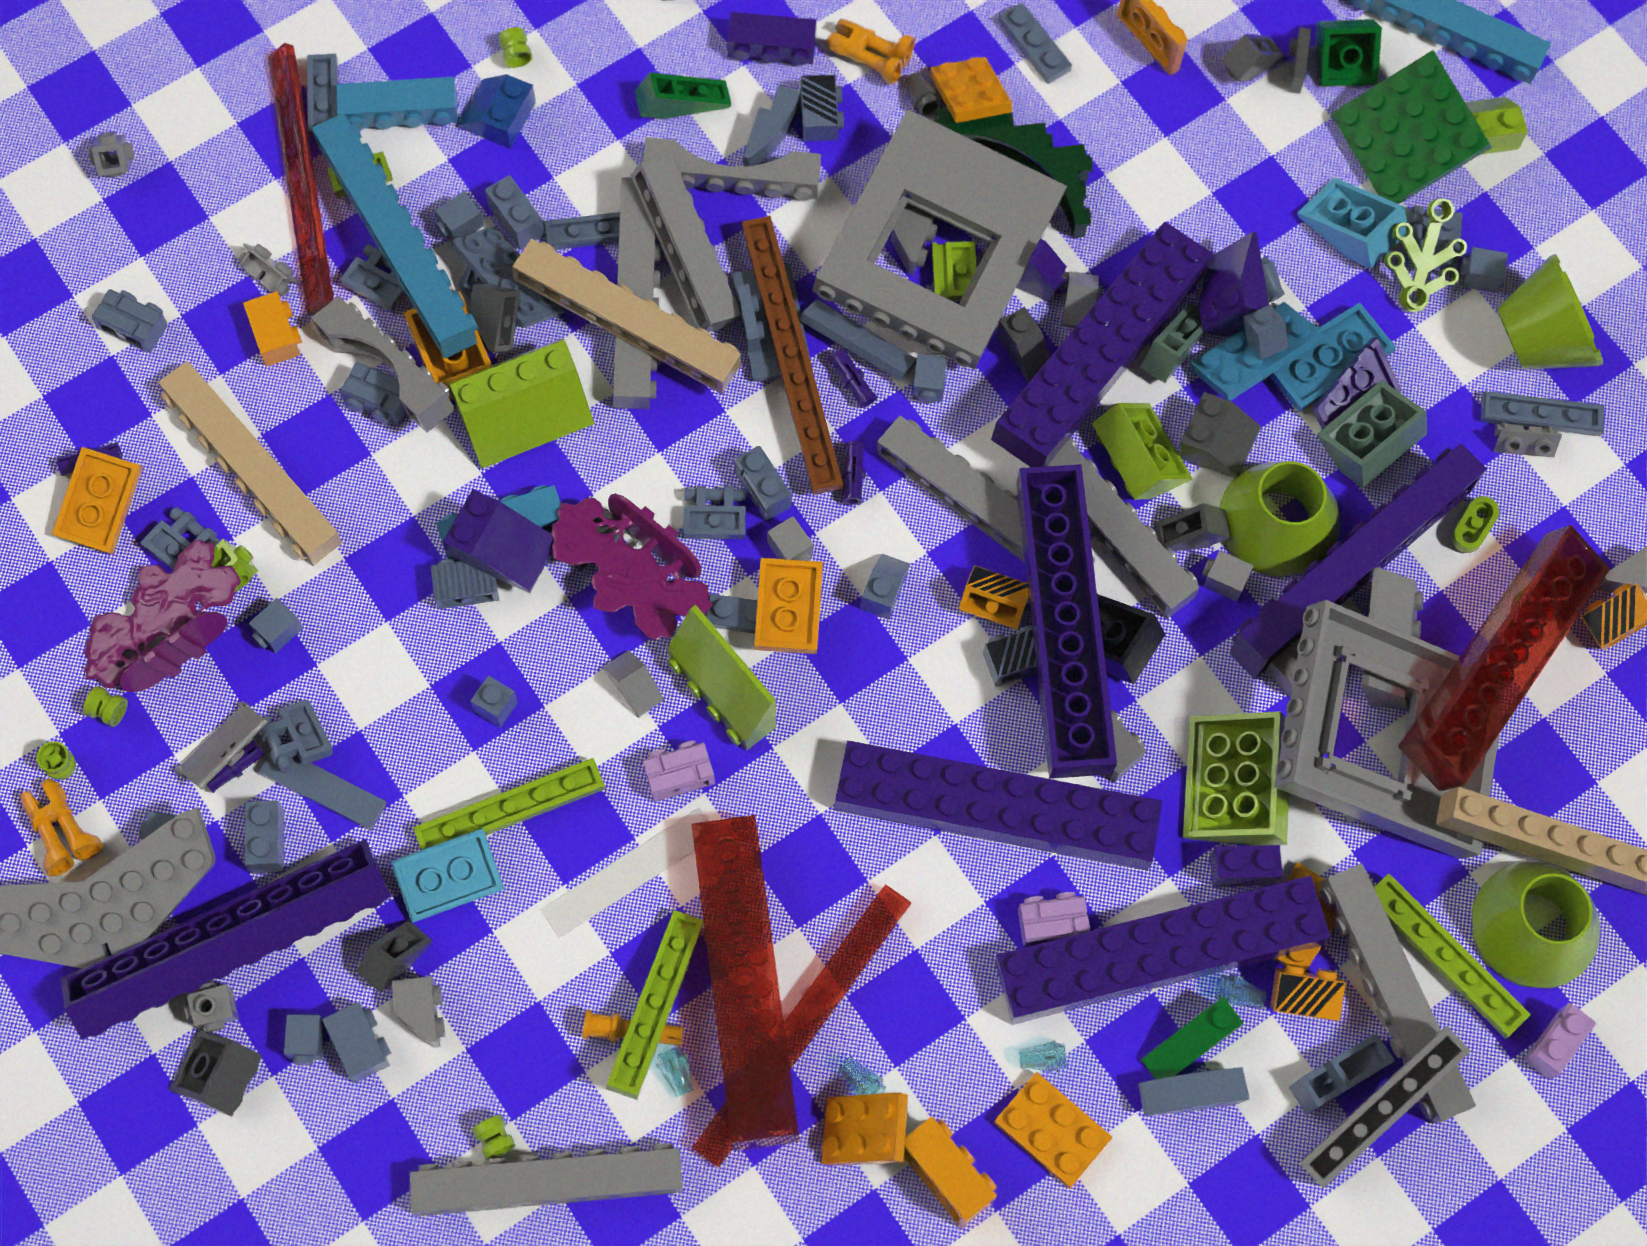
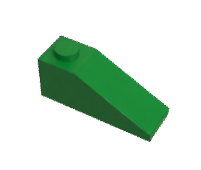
M649 72L634 91L641 117L668 119L727 109L732 106L726 80Z
M1222 997L1143 1057L1141 1061L1155 1080L1176 1076L1236 1032L1244 1022L1228 1001Z

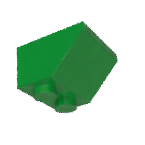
M1374 19L1317 21L1315 52L1320 86L1378 84L1382 26Z

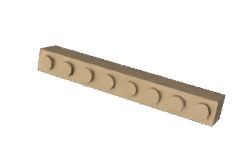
M531 238L512 266L515 281L720 394H723L741 366V353L732 344L719 342L712 338V335L705 329H696L688 325L681 316L675 313L668 314L661 310L654 301L650 299L643 300L637 297L628 287L621 284L617 286L608 281L607 277L601 272L586 269L577 259L571 256L565 257L557 253L546 242L539 243Z
M188 360L158 382L163 391L160 395L163 402L170 410L175 407L181 413L178 418L189 431L193 428L200 435L197 437V440L207 452L213 450L218 457L215 460L226 474L231 471L237 479L234 480V483L244 495L250 492L256 499L253 502L256 509L263 517L269 514L275 521L271 524L282 539L286 536L289 537L294 543L290 547L302 561L307 558L314 566L342 544L336 529Z
M1457 787L1441 795L1436 825L1647 895V850L1462 787Z

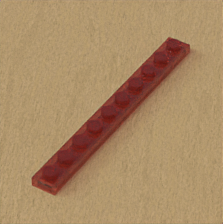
M284 42L268 56L306 311L307 314L314 316L334 300V293L331 285L330 267L326 253V242L323 234L297 68L298 63L294 45Z
M885 884L698 1138L692 1150L718 1169L722 1166L910 908L912 902Z

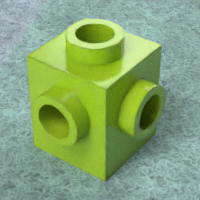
M222 539L214 547V561L211 566L212 568L221 566H232L241 580L240 584L235 587V592L247 585L251 578L259 571L251 561L254 558L253 555L243 545L236 547Z

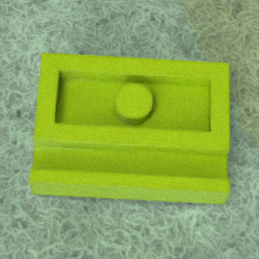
M975 241L945 242V244L932 242L934 293L951 301L961 300L977 269Z

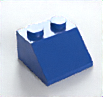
M508 74L484 78L462 116L458 128L511 149L536 104L533 84Z

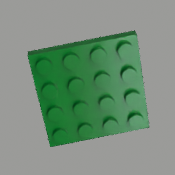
M1434 50L1426 53L1331 113L1378 196L1397 204H1401L1492 148Z

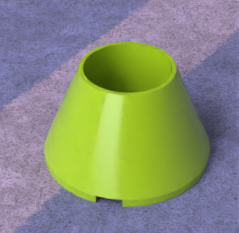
M1556 254L1549 256L1497 308L1499 317L1523 369L1599 367L1604 364L1601 352L1595 346L1593 339L1595 337L1566 271L1563 272L1559 263L1561 262Z
M1266 462L1244 470L1238 478H1234L1227 486L1219 508L1226 511L1230 539L1225 540L1224 543L1234 557L1254 565L1253 571L1271 577H1284V575L1299 573L1301 575L1305 574L1304 571L1314 561L1319 560L1322 562L1328 556L1326 554L1327 551L1337 543L1340 533V511L1333 493L1314 469L1300 462ZM1272 492L1289 494L1303 504L1309 519L1301 522L1281 520L1267 509L1262 496Z
M1522 862L1509 865L1493 874L1482 885L1474 899L1471 910L1473 911V929L1471 931L1475 945L1488 966L1502 978L1513 984L1525 988L1528 986L1545 989L1562 986L1582 974L1590 965L1597 952L1600 941V920L1596 906L1581 883L1560 868L1539 862ZM1525 895L1543 896L1559 907L1566 921L1567 929L1564 941L1546 939L1532 929L1524 913Z

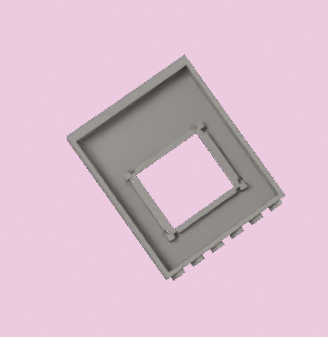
M907 109L818 272L813 291L826 301H834L844 306L847 311L853 314H861L871 319L879 327H888L898 332L906 340L923 344L929 351L935 354H943L953 359L956 364L975 370L1023 276L1040 238L1042 239L1057 210L1067 186ZM907 193L911 194V199L906 197ZM907 203L990 243L959 304L875 264ZM992 235H996L998 237L997 240L992 239Z
M1324 600L1307 606L1303 615L1302 636L1297 647L1296 669L1292 675L1291 696L1286 707L1287 718L1285 730L1281 736L1282 746L1279 761L1275 768L1276 779L1274 787L1459 859L1481 855L1483 840L1436 825L1441 795L1457 787L1490 797L1508 676L1331 601ZM1349 664L1412 689L1398 781L1333 756Z

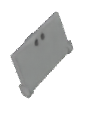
M242 701L238 705L239 708L181 766L178 765L174 770L177 772V775L182 776L185 780L189 779L202 790L226 764L233 766L244 755L245 752L242 748L268 721L254 712L248 703Z

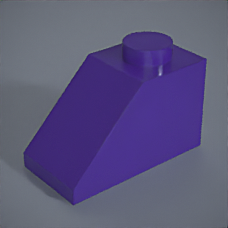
M1040 238L1027 263L1018 288L1050 303L1054 293L1061 294L1068 280L1063 277L1067 266L1045 240Z

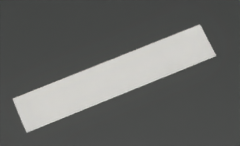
M697 808L540 910L557 937L561 938L713 840L718 834L701 809Z

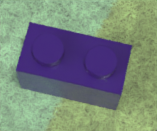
M1280 845L1215 847L1210 855L1212 887L1271 886L1277 884L1283 877Z

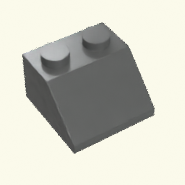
M1204 392L1180 442L1181 459L1236 479L1241 473L1261 430V426L1233 402Z
M199 1030L169 1091L232 1117L243 1101V1094L250 1080L257 1073L258 1063L262 1055L232 1039Z

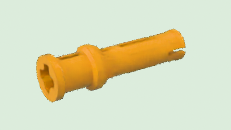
M586 1009L582 1039H588L589 1036L608 1038L610 1042L615 1043V1041H619V1038L624 1039L631 1020L622 1019V1015H619V1013H614L610 1016L594 1014L591 1010ZM666 1024L659 1043L681 1047L684 1026Z

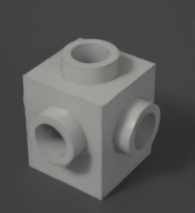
M116 132L101 133L98 135V138L94 139L92 147L89 148L90 162L92 166H96L98 176H121L128 172L131 161L135 159L132 143L126 142L125 134L116 135ZM117 150V154H111L109 151Z
M207 983L201 985L195 993L187 994L188 1003L184 1004L186 1019L189 1024L193 1023L195 1028L204 1029L205 1033L222 1030L225 1028L224 1023L239 1019L232 987L227 984L216 987L215 983ZM212 1004L211 1010L208 1011L209 1005Z

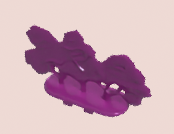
M614 493L608 498V507L611 514L617 520L604 518V509L595 498H584L576 505L562 503L561 507L557 510L560 519L552 525V537L554 539L552 545L553 558L572 565L595 563L598 566L599 571L592 576V585L597 591V594L594 596V609L616 612L625 606H632L635 624L650 639H660L661 637L668 638L674 636V630L677 626L676 615L686 616L694 605L703 614L712 607V602L708 600V585L700 581H687L680 577L681 573L689 578H698L702 574L698 559L687 546L677 539L678 532L670 525L663 528L653 520L655 513L645 506L640 509L623 495ZM595 517H599L602 519V521L598 523H594L593 520ZM608 525L610 529L616 527V530L608 534H600L596 528ZM623 530L629 531L644 546L640 549H634L626 544L623 538ZM617 533L620 535L619 541H615L613 538ZM651 550L667 562L668 565L659 566L651 554ZM672 574L675 577L674 581L668 583L666 579Z
M195 540L178 554V561L172 573H166L160 565L140 567L138 575L139 587L134 590L131 602L135 607L134 612L130 616L110 612L98 615L93 619L90 628V638L86 642L84 651L88 660L84 669L86 680L98 679L104 688L111 689L120 683L124 691L139 692L154 686L166 676L174 678L182 672L180 667L192 657L198 660L207 653L205 647L224 632L227 627V618L218 612L205 613V611L211 606H226L232 603L235 587L241 581L232 566L212 568L214 544L210 542L204 543L203 540ZM196 602L201 603V609L199 611H197L195 607ZM186 619H189V620H190V621H188L186 624H184L182 627H180L181 624H182V622H183L184 620H186ZM158 636L166 637L165 640L146 653L147 647L153 639ZM141 642L144 643L143 651H140L138 648ZM126 649H131L139 656L136 659L134 655L130 660L123 657L122 653ZM118 661H122L125 663V665L120 668L118 667L117 663Z

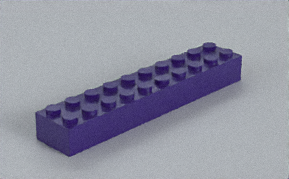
M1164 221L996 421L991 440L1029 467L1048 466L1203 277L1214 253Z
M1462 443L1453 450L1449 447L1446 448L1435 459L1437 462L1431 468L1425 466L1414 477L1415 481L1409 487L1405 484L1399 488L1392 496L1393 500L1387 506L1384 503L1378 506L1370 515L1372 518L1366 524L1363 522L1357 524L1349 532L1348 535L1350 537L1344 543L1341 541L1335 543L1327 551L1326 554L1328 556L1322 562L1319 560L1314 561L1304 571L1306 575L1299 582L1296 579L1292 580L1282 590L1283 594L1277 601L1271 598L1259 610L1261 613L1255 620L1250 617L1238 627V633L1232 638L1234 644L1229 654L1254 680L1266 671L1268 665L1275 657L1302 635L1303 615L1307 606L1324 600L1341 606L1373 578L1374 568H1385L1474 490L1487 468Z
M1082 464L1019 468L1016 486L1049 779L1112 775L1117 766Z
M847 740L834 811L1148 871L1154 858L1162 800Z
M364 839L61 978L64 1009L81 1040L90 1036H99L109 1027L120 1022H129L140 1013L152 1007H162L170 999L180 994L192 993L206 982L228 976L234 969L245 964L257 963L263 956L276 950H285L295 941L306 936H315L322 932L325 927L336 922H345L366 908L380 906L391 895L367 840Z
M1310 875L998 954L995 964L1012 1025L1285 956L1292 952L1324 946L1331 936Z

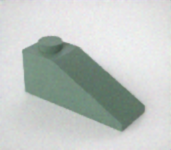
M1190 302L1153 341L1140 368L1163 383L1169 380L1205 334V331L1202 330L1198 306Z

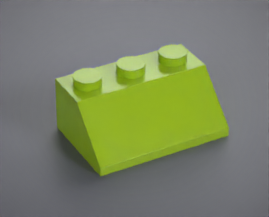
M1506 96L1465 102L1492 146L1491 149L1481 155L1520 148L1528 133L1521 106Z
M1117 403L1092 423L1097 432V439L1105 446L1111 457V464L1119 471L1125 482V489L1134 500L1152 499L1193 479L1150 403Z

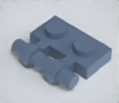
M1415 205L1412 207V215L1409 216L1408 223L1412 226V235L1421 250L1424 241L1422 239V231H1427L1430 219L1424 216L1423 206ZM1434 209L1435 215L1439 216L1442 210ZM1454 212L1450 220L1442 222L1433 255L1446 248L1450 240L1461 239L1463 213ZM1458 242L1453 245V250L1456 253L1460 251V244ZM1459 256L1451 258L1436 268L1452 267L1457 269Z
M367 244L363 254L370 258L366 262L356 256L341 277V284L392 312L405 295V292L392 271L388 274L379 269V266L382 265L391 269L379 248Z
M697 486V489L685 488L684 500L696 501V506L684 505V539H745L746 506H734V501H746V489H734V486H724V489H706V486ZM706 501H724V506H706Z
M176 507L170 513V517L176 522L170 527L161 520L140 543L146 550L174 571L178 561V554L191 543L182 536L184 532L189 531L197 537L195 540H203L204 543L210 542L214 544V547L221 540L217 538V533L212 529H205L196 522V517L190 512H183L180 508Z
M309 699L278 709V716L280 718L278 721L272 722L268 715L262 716L268 723L259 731L260 736L264 742L268 743L271 749L270 756L274 764L279 765L281 772L286 773L293 769L290 758L297 755L302 765L333 755V748ZM287 733L291 742L282 744L279 736Z

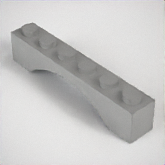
M646 137L643 161L671 154L675 164L681 170V178L686 189L694 187L705 188L712 192H720L722 190L735 191L742 195L756 193L765 194L772 198L787 196L803 201L818 199L821 154L792 151L779 159L765 164L727 166L699 158L686 150L676 140Z
M337 296L312 316L311 320L320 336L337 352H353L368 355L380 360L397 374L400 386L399 399L408 416L426 433L455 411L449 399L452 397V393L442 382L435 383L432 374L423 365L421 367L416 366V362L409 352L405 349L402 351L397 349L396 342L387 333L384 335L379 333L380 330L374 321L369 317L365 320L362 317L361 311L354 303L350 302L347 304Z

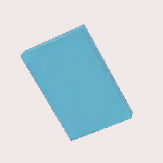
M483 828L390 861L412 923L504 890Z

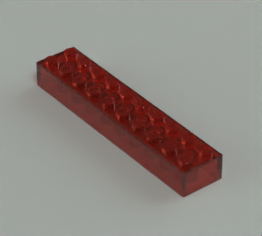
M1572 525L1544 535L1398 745L1400 750L1439 792L1461 787L1467 783L1610 570Z
M748 815L692 823L734 1151L800 1142L756 816Z

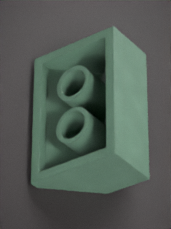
M1381 380L1317 434V438L1340 472L1364 488L1427 435V411Z

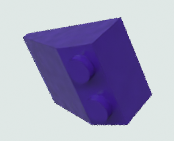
M1257 232L1249 233L1212 256L1198 303L1203 331L1230 337L1245 328L1244 316L1269 305Z
M474 489L470 492L443 540L447 555L528 593H531L552 555V545L554 543L552 534L502 502Z

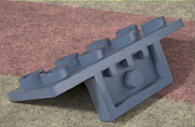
M491 227L453 239L451 246L467 263L458 286L469 299L475 284H495L519 290L520 297L516 322L521 328L529 327L565 313L566 308L514 280L512 266L520 254L497 227Z
M784 264L810 359L803 322L800 321L801 311L790 264ZM753 269L734 272L733 282L736 297L740 304V312L742 314L740 317L753 381L781 378Z

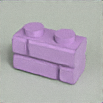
M696 741L684 742L678 746V750L668 753L665 749L656 750L649 753L647 759H643L644 770L654 802L715 785L714 773L704 742L697 744Z
M1075 892L1060 893L1056 895V899L1044 901L1043 896L1029 897L1024 899V904L1019 905L1018 917L1024 947L1090 931L1085 897H1076Z
M1568 1003L1560 1008L1535 1042L1534 1047L1525 1056V1062L1550 1080L1561 1074L1597 1023L1575 1005Z

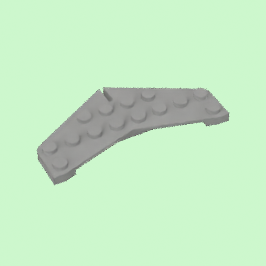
M199 807L179 813L84 881L0 885V954L85 968L110 956L105 943H108L111 955L150 938L215 864V853Z

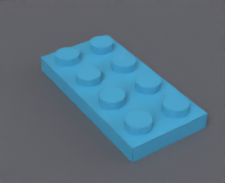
M1283 302L1274 309L1285 321L1288 348L1261 360L1247 343L1244 328L1190 362L1191 371L1224 399L1231 401L1323 341V332L1291 306Z
M1360 302L1319 328L1323 332V341L1269 375L1299 413L1322 397L1371 338H1378L1386 357L1394 353L1395 345Z

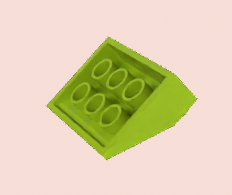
M558 339L447 383L481 469L595 424L565 339Z
M696 605L691 607L667 648L669 657L667 663L676 675L679 676L682 673L688 680L686 685L693 696L697 699L702 697L708 704L706 710L716 722L721 720L728 728L726 734L736 746L741 744L747 751L776 729V699Z
M1281 711L1190 716L1183 826L1184 839L1254 846L1287 845L1289 792L1274 787L1276 779L1275 768L1279 761L1282 746L1281 736L1285 730L1287 718Z

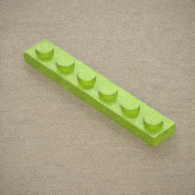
M593 757L413 827L421 850L483 828L487 836L605 790V785Z
M1389 873L1374 887L1391 925L1505 1039L1531 1015Z
M673 910L607 1081L606 1090L638 1100L702 931L704 920Z

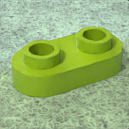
M1480 496L1473 499L1452 532V543L1459 551L1464 553L1475 552L1486 539L1499 517V507L1493 499ZM1477 512H1483L1486 518H1480ZM1462 536H1469L1471 542L1464 541Z

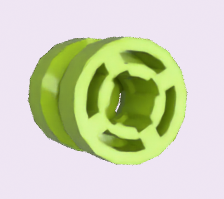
M507 28L498 35L500 48L504 50L503 58L506 66L519 68L531 62L533 56L531 48L526 45L528 39L523 28Z
M95 686L89 692L84 702L83 714L90 718L98 717L102 719L104 724L115 727L125 715L128 700L120 695L112 696L106 689Z
M51 741L39 748L36 761L39 767L51 779L65 780L74 773L76 759L62 743Z
M500 1114L490 1117L472 1128L476 1140L481 1141L483 1145L482 1153L486 1160L499 1157L516 1146L512 1135L506 1133L504 1129L506 1123Z

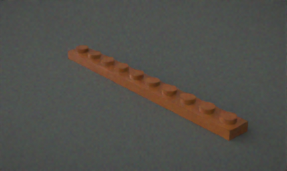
M771 216L742 221V231L812 494L817 495L843 489L841 474Z

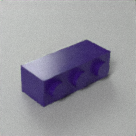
M731 12L727 39L728 57L737 60H763L767 63L788 62L799 66L805 64L813 65L817 19Z

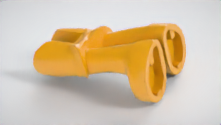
M840 18L835 26L838 33H831L825 41L826 46L834 53L848 57L859 64L861 62L881 74L882 79L886 83L892 85L900 78L902 68L907 66L915 47L916 38L904 34L898 42H891L875 35L874 30ZM866 46L888 57V59L882 58L878 55L869 52L868 50H866Z
M48 778L41 785L46 797L51 802L50 804L41 808L39 801L30 790L21 793L20 798L34 832H38L46 850L43 863L44 870L49 877H57L71 870L74 866V860L61 842L51 822L58 821L73 855L78 860L85 861L97 856L104 846L96 835L85 833L79 827L72 815L73 811L66 802L67 797L64 789L60 786L59 782Z

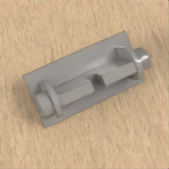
M243 243L248 252H243L239 256L238 262H240V267L255 279H259L263 272H265L266 274L260 283L271 292L278 291L279 295L283 297L290 290V287H288L290 282L300 283L292 275L294 270L281 261L276 263L270 258L272 253L267 248L258 243L256 246Z
M1503 422L1502 425H1496L1495 437H1498L1494 452L1555 457L1562 433H1558L1557 430H1553L1550 426H1529L1528 430H1524L1523 425Z

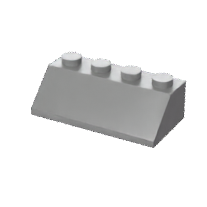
M1374 568L1369 618L1420 639L1421 622L1416 620L1417 610H1423L1424 594L1419 592L1416 581L1382 568ZM1363 669L1362 687L1370 707L1408 709L1409 698L1412 697V689Z

